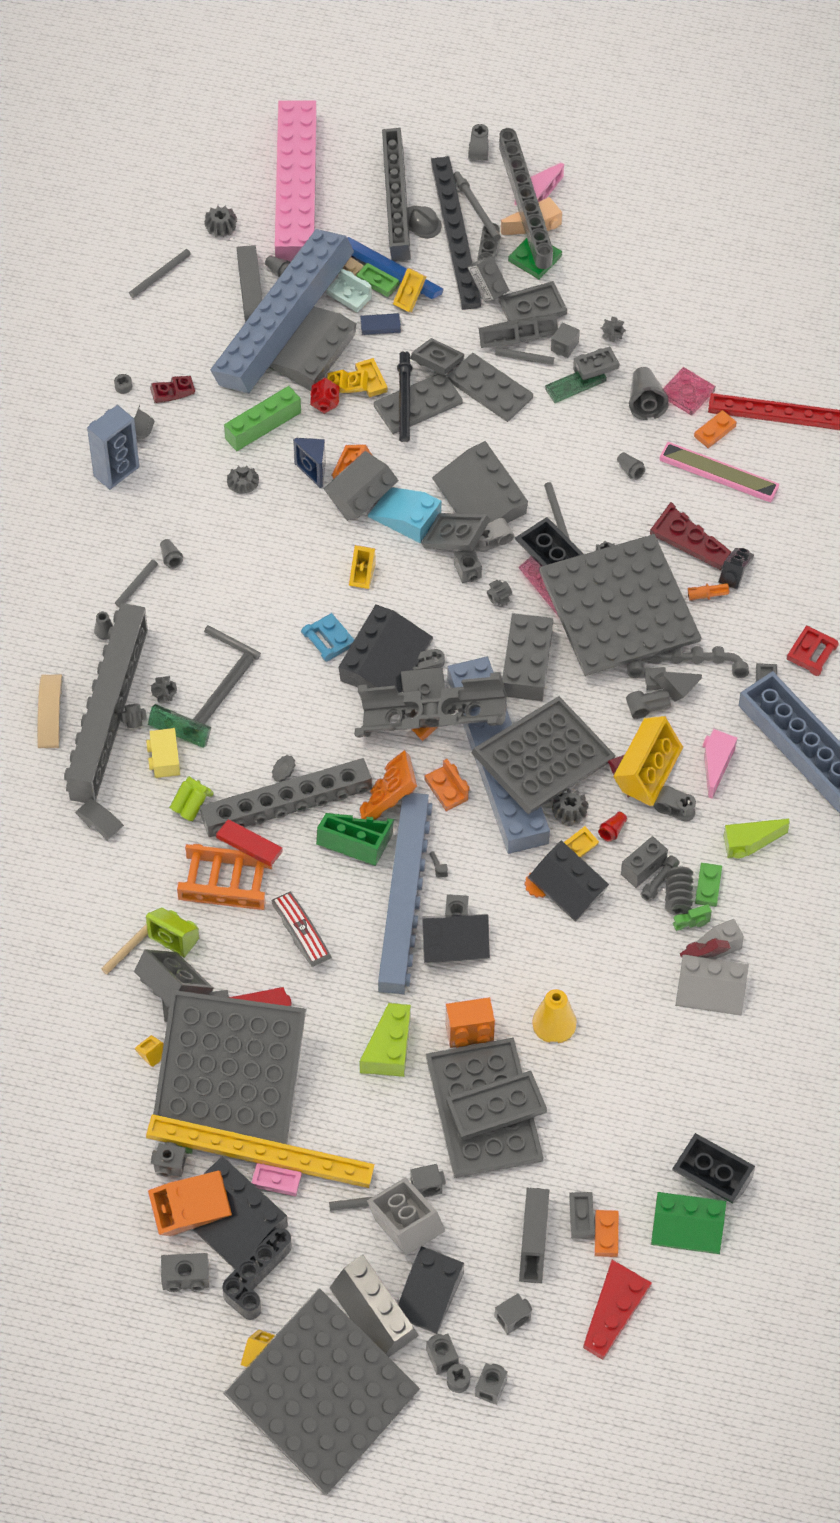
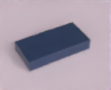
M399 313L360 315L362 335L401 333Z

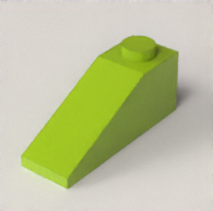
M789 818L725 825L723 837L727 858L740 859L750 856L787 834L790 824Z

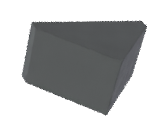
M662 672L655 676V681L663 690L666 689L670 698L674 702L684 698L702 679V674Z

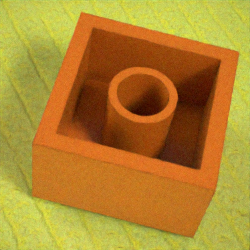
M490 997L446 1004L445 1025L450 1048L494 1041L495 1019Z

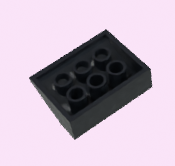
M375 604L338 667L340 681L357 688L358 685H368L369 688L395 686L398 693L403 692L401 671H411L414 666H418L420 662L418 657L421 652L428 649L433 636L394 610Z
M222 1156L204 1174L221 1171L232 1215L192 1230L229 1265L236 1269L275 1229H286L288 1221L287 1215Z

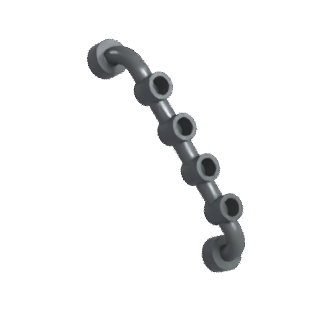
M700 646L693 647L691 652H683L682 648H678L670 652L633 661L627 665V674L631 678H640L644 675L642 661H650L653 664H658L662 661H671L674 664H679L682 661H692L695 664H700L703 661H713L716 664L732 661L734 662L732 665V675L734 677L744 678L749 674L748 664L739 655L724 652V648L721 646L714 647L712 652H704Z

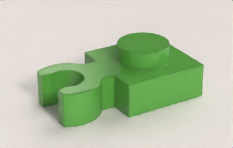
M709 904L688 910V914L674 916L675 922H673L675 930L679 931L687 926L690 928L695 926L702 927L710 922L712 910Z

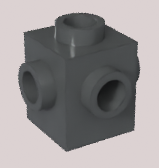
M166 1142L165 1144L158 1143L157 1151L153 1150L151 1156V1164L154 1165L155 1172L163 1177H171V1175L182 1177L187 1157L186 1148L178 1147L177 1144Z

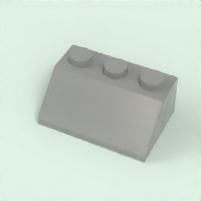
M683 955L675 1006L742 1016L749 964Z

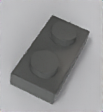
M569 1192L571 1239L594 1238L593 1193Z

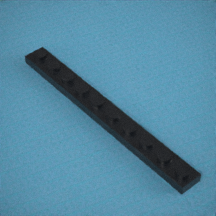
M450 157L431 158V168L461 309L481 308L479 290L468 269V266L473 263Z

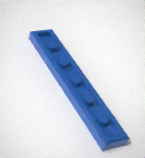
M347 237L354 250L352 256L366 264H371L398 279L399 282H402L407 268L360 242ZM426 279L420 293L430 299H434L442 295L444 288Z

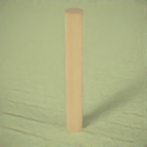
M147 924L101 968L105 974L111 972L148 935Z

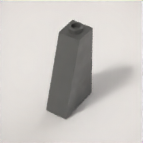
M529 1187L526 1189L519 1282L542 1284L550 1189Z

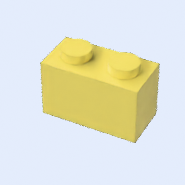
M175 728L149 731L150 739L146 740L147 752H152V757L148 758L149 769L154 770L155 778L180 775Z

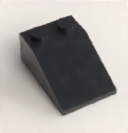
M488 914L422 916L424 963L490 958Z
M420 1247L398 1303L411 1324L435 1334L438 1333L464 1275V1262L426 1247Z

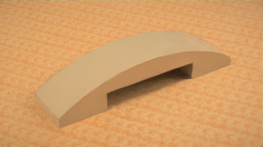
M62 674L41 675L37 723L38 748H59Z

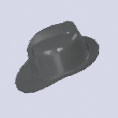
M426 206L408 207L410 231L425 239L433 238L440 233L442 228L441 220L433 209Z
M139 405L134 417L136 439H144L150 435L155 421L147 413L140 410Z

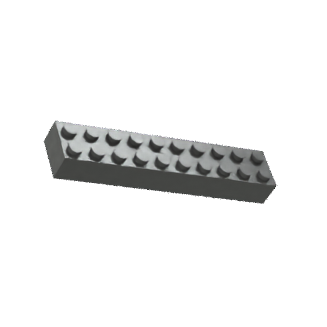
M121 603L119 610H116L114 613L113 628L110 627L108 633L109 642L103 648L104 659L103 662L98 664L97 674L99 675L97 679L93 680L92 697L87 699L86 709L88 710L82 716L81 732L76 734V748L70 754V768H66L64 773V780L67 781L66 791L69 792L71 801L86 803L90 798L94 801L97 799L121 721L120 712L124 711L147 636L148 625L145 607Z

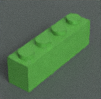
M290 386L280 390L225 423L224 433L226 441L236 452L299 415L301 413V398Z

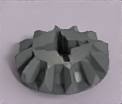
M238 465L236 469H231L227 475V485L236 493L245 494L252 492L259 484V475L255 472L254 468L250 469L247 465L245 467ZM241 476L243 478L246 476V481L243 479L239 481V477Z

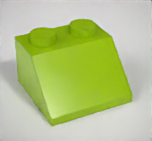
M161 907L146 915L148 937L171 951L177 952L183 958L187 956L200 939L197 925L192 921H185L172 910L168 911Z

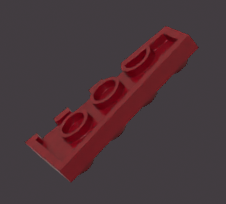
M672 502L669 503L650 529V535L655 534L656 538L719 570L723 568L724 561L732 552L715 537L706 534L704 528L699 524L695 525L689 520L688 515L678 511Z

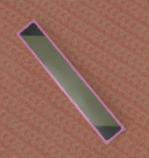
M667 442L660 455V461L770 503L779 489V483Z

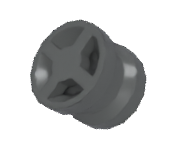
M462 1364L452 1365L447 1371L448 1388L455 1393L466 1391L470 1385L469 1369Z

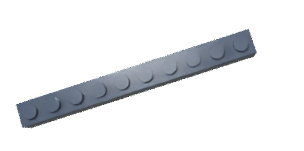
M411 793L402 797L378 978V992L405 995V988L410 987L411 974L407 972L408 967L413 966V954H410V949L415 948L416 935L412 933L413 928L417 929L418 916L415 915V910L420 909L421 896H417L418 890L422 891L423 877H420V871H425L426 859H423L422 855L427 853L428 840L424 839L425 834L430 832V821H427V816L432 815L433 803H429V794Z

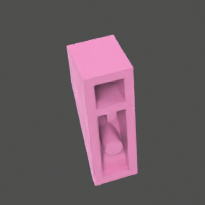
M559 163L530 177L538 202L546 199L564 177L563 163Z
M713 729L710 736H706L703 743L709 798H713L737 744V737Z

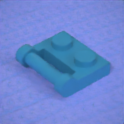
M332 613L313 624L305 625L301 630L304 637H308L320 651L321 657L326 662L347 651L354 641L353 637ZM316 632H319L323 636V638L332 647L331 649L325 646V644L315 634Z

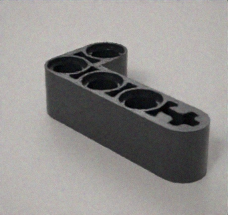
M284 1228L275 1229L223 1282L224 1300L246 1319H256L261 1313L260 1297L253 1290L291 1251L292 1242L288 1230ZM262 1256L270 1257L268 1261L260 1260ZM247 1272H253L254 1276L245 1277L244 1274ZM231 1288H236L239 1290L237 1293L234 1294L228 1292V1290ZM247 1303L256 1304L253 1308L245 1307Z

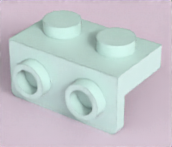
M342 268L338 273V278L326 289V294L358 313L372 298V288L367 281L361 280L352 272Z

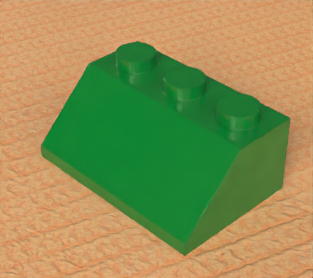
M657 1192L651 1245L720 1255L727 1201Z

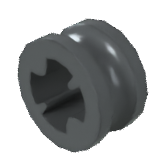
M119 374L114 379L115 390L118 393L126 394L132 390V379L129 375Z

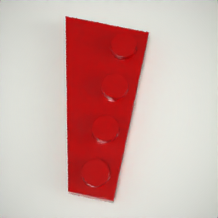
M612 1259L583 1348L604 1360L647 1294L652 1282Z

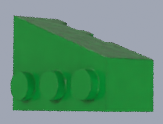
M325 813L317 827L316 845L376 866L393 835L394 819L379 821L373 820V817L357 819L353 818V815Z

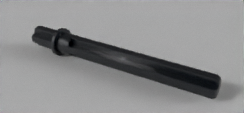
M401 351L399 353V364L397 365V371L399 372L400 442L410 441V376L413 366L410 364V353L408 351Z

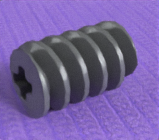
M674 867L666 872L665 909L668 913L675 916L688 914V910L692 909L693 901L691 899L693 898V893L691 891L693 890L692 875L694 872L688 867Z

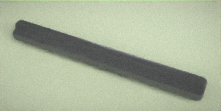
M245 652L199 710L188 725L191 732L196 734L201 730L254 661L251 654Z

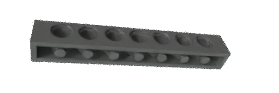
M401 127L382 129L391 260L394 262L411 260Z
M364 758L201 805V818L207 835L210 838L216 836V833L228 819L245 828L254 824H263L267 820L274 818H283L294 812H303L311 807L324 806L328 802L335 800H344L355 794H364L372 789V777Z

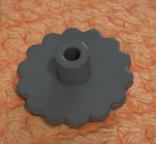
M286 755L277 760L273 766L272 778L275 781L282 782L290 777L296 766L295 759L292 756Z

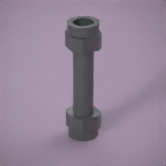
M670 855L662 863L664 867L652 883L644 886L640 893L644 900L650 902L657 896V889L666 879V872L671 868L678 867L680 864L676 857Z

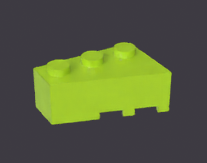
M388 1003L359 1061L360 1073L405 1076L411 1005Z

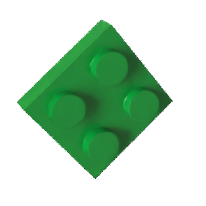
M527 238L508 256V262L537 279H540L551 268L540 269L535 265ZM553 245L551 267L562 257V250Z

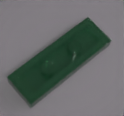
M575 372L545 385V390L552 401L557 403L606 382L607 377L605 374L582 380L579 372Z
M157 704L152 706L147 724L159 730L175 728L176 737L202 748L207 746L211 731L210 726Z

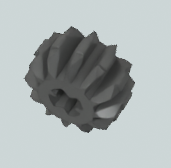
M217 205L216 209L210 207L209 212H206L204 225L209 234L214 233L215 237L222 235L224 238L225 234L231 235L232 231L236 230L237 216L232 208L228 209L226 205L220 208Z
M568 789L567 793L563 792L553 799L552 811L555 813L556 820L561 819L562 824L569 822L572 826L574 821L580 824L582 818H586L589 804L586 801L585 794L579 795L578 790L572 793Z

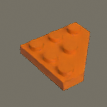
M405 750L388 762L384 768L386 773L383 779L380 778L376 781L370 791L372 795L368 803L366 801L363 802L359 808L361 819H366L367 817H373V820L378 819L385 810L394 807L398 800L405 795L411 794L415 787H417L411 758Z

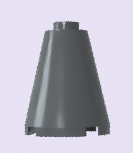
M637 368L633 372L629 400L630 411L632 415L641 420H648L651 417H654V419L659 418L668 409V395L650 368Z

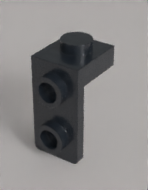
M735 548L724 561L718 583L728 584L729 587L738 589L744 570L753 560L754 554L745 548Z

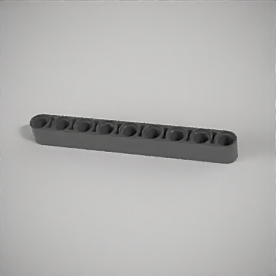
M504 128L499 133V150L535 265L540 269H547L552 265L553 247L517 133L512 128Z

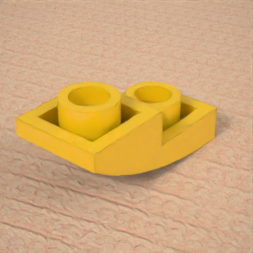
M345 370L327 373V379L340 386L339 393L367 391L369 372L359 370L348 373Z

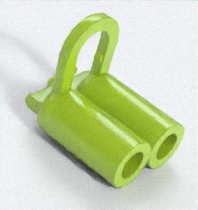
M188 776L186 781L182 782L169 808L179 813L186 820L194 822L200 806L203 805L207 796L213 797L214 792L202 785L200 780L196 781Z

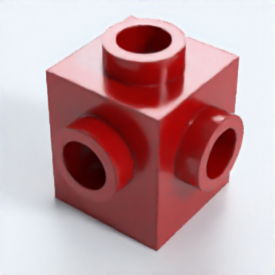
M323 378L311 387L310 405L324 414L336 408L339 403L340 386L327 378Z

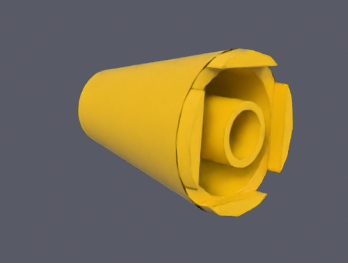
M559 989L550 990L546 994L532 1018L534 1032L538 1038L545 1042L563 1043L575 1033L577 1025L575 1013L567 995Z

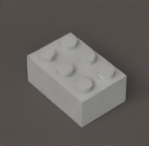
M406 1177L367 1200L375 1221L405 1255L417 1250L445 1232L438 1212Z

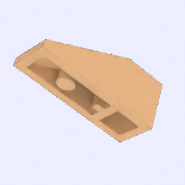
M548 197L538 202L547 231L562 224V211L554 201ZM519 212L501 220L500 233L502 235L526 234Z

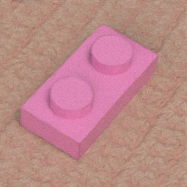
M257 1163L251 1183L258 1189L296 1196L302 1174L298 1171Z

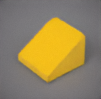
M150 1035L134 1049L151 1067H154L162 1059L164 1043Z

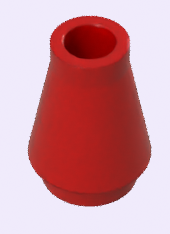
M619 811L600 824V829L598 830L600 837L607 842L616 840L627 821V816Z

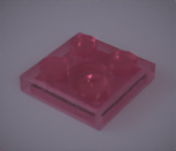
M683 367L663 389L668 395L670 403L692 416L710 397V394L715 392L716 386Z

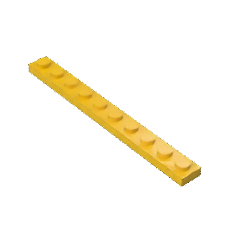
M153 1114L151 1115L146 1133L147 1139L165 1143L171 1142L178 1146L298 1171L303 1174L365 1188L370 1187L375 1165Z

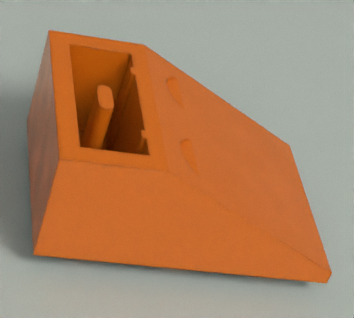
M221 1171L170 1182L148 1190L159 1235L171 1237L232 1215Z

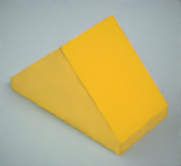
M360 545L354 546L349 586L370 588L376 566L375 548Z

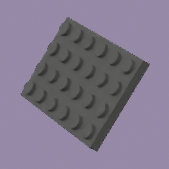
M560 696L476 746L471 752L528 815L607 765L608 760L616 757Z
M514 1037L426 1053V1061L454 1178L543 1162L544 1158L534 1117L461 1141L446 1103L447 1097L521 1074L522 1069Z

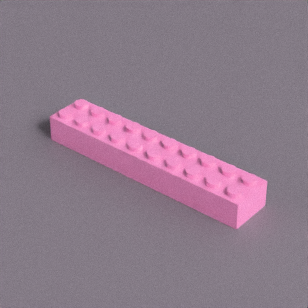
M316 100L278 101L275 257L290 262L315 231Z

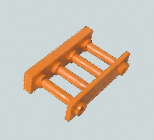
M186 844V859H191L187 882H178V900L265 910V892H261L260 888L264 868L272 869V866L270 867L239 850L206 847L201 844ZM200 860L213 862L207 885L196 884ZM221 863L234 864L231 883L228 888L217 886ZM243 866L256 867L251 890L239 889Z

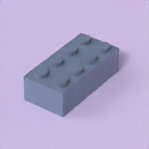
M117 404L112 409H108L99 419L92 421L87 427L93 476L109 490L140 467L134 418Z

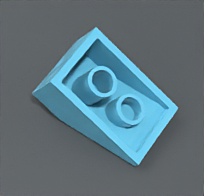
M392 487L381 497L368 514V517L421 543L438 514L441 513L442 501L425 492Z

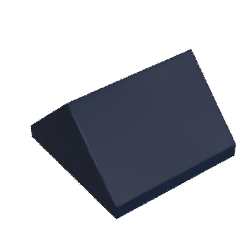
M296 437L293 439L294 464L319 488H322L326 466L325 439Z

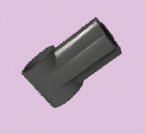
M666 689L645 694L642 691H635L626 696L630 713L634 719H641L650 712L671 707L670 696Z

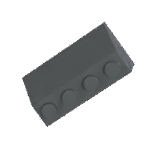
M361 1255L344 1267L329 1287L349 1318L388 1357L419 1336L364 1255Z

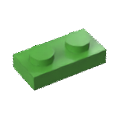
M369 263L356 275L361 280L367 281L373 290L386 297H389L399 286L398 279Z
M701 862L695 904H709V906L717 907L722 865Z

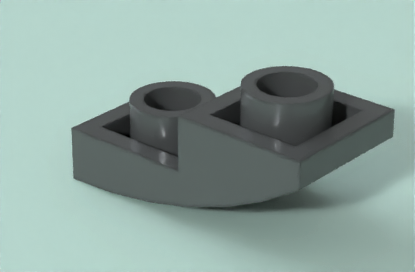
M91 798L75 812L89 828L94 826L107 841L124 826L110 811Z

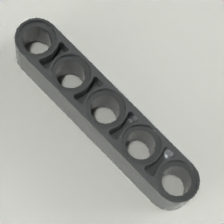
M256 245L236 247L245 322L262 301Z

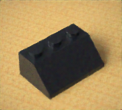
M548 517L515 537V540L541 567L584 554Z
M562 840L527 877L575 922L604 894L609 886V883Z
M695 1133L672 1170L733 1204L743 1195L751 1182L755 1165Z

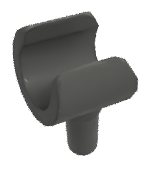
M431 851L429 855L435 866L436 877H448L447 864H440L434 851Z

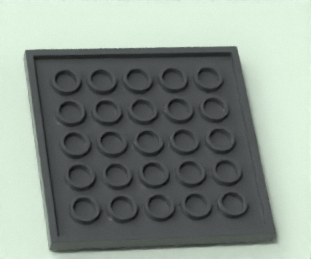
M655 534L545 565L539 569L584 676L701 642L702 637Z
M172 990L153 1115L287 1144L307 1009Z
M317 1289L223 1394L324 1495H327L420 1388L321 1289Z

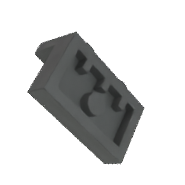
M610 346L600 348L588 354H581L575 357L573 362V370L575 373L579 372L582 380L617 370L620 366Z

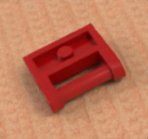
M806 625L787 654L786 660L809 670L814 676H819L823 671V665L832 651L837 649L839 642ZM820 644L826 645L817 661H811Z

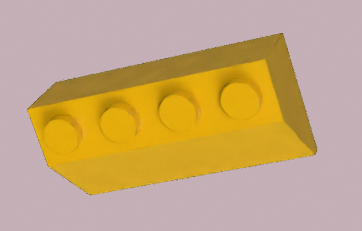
M666 716L643 719L613 776L623 793L649 806L654 805L683 749V745Z

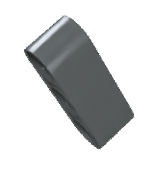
M493 223L496 230L500 234V227L496 223ZM485 225L482 229L477 261L484 257L493 256L496 262L500 240L494 241Z

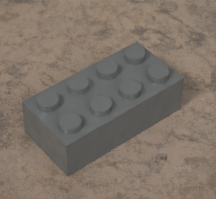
M512 613L502 677L506 697L543 701L553 632V618Z

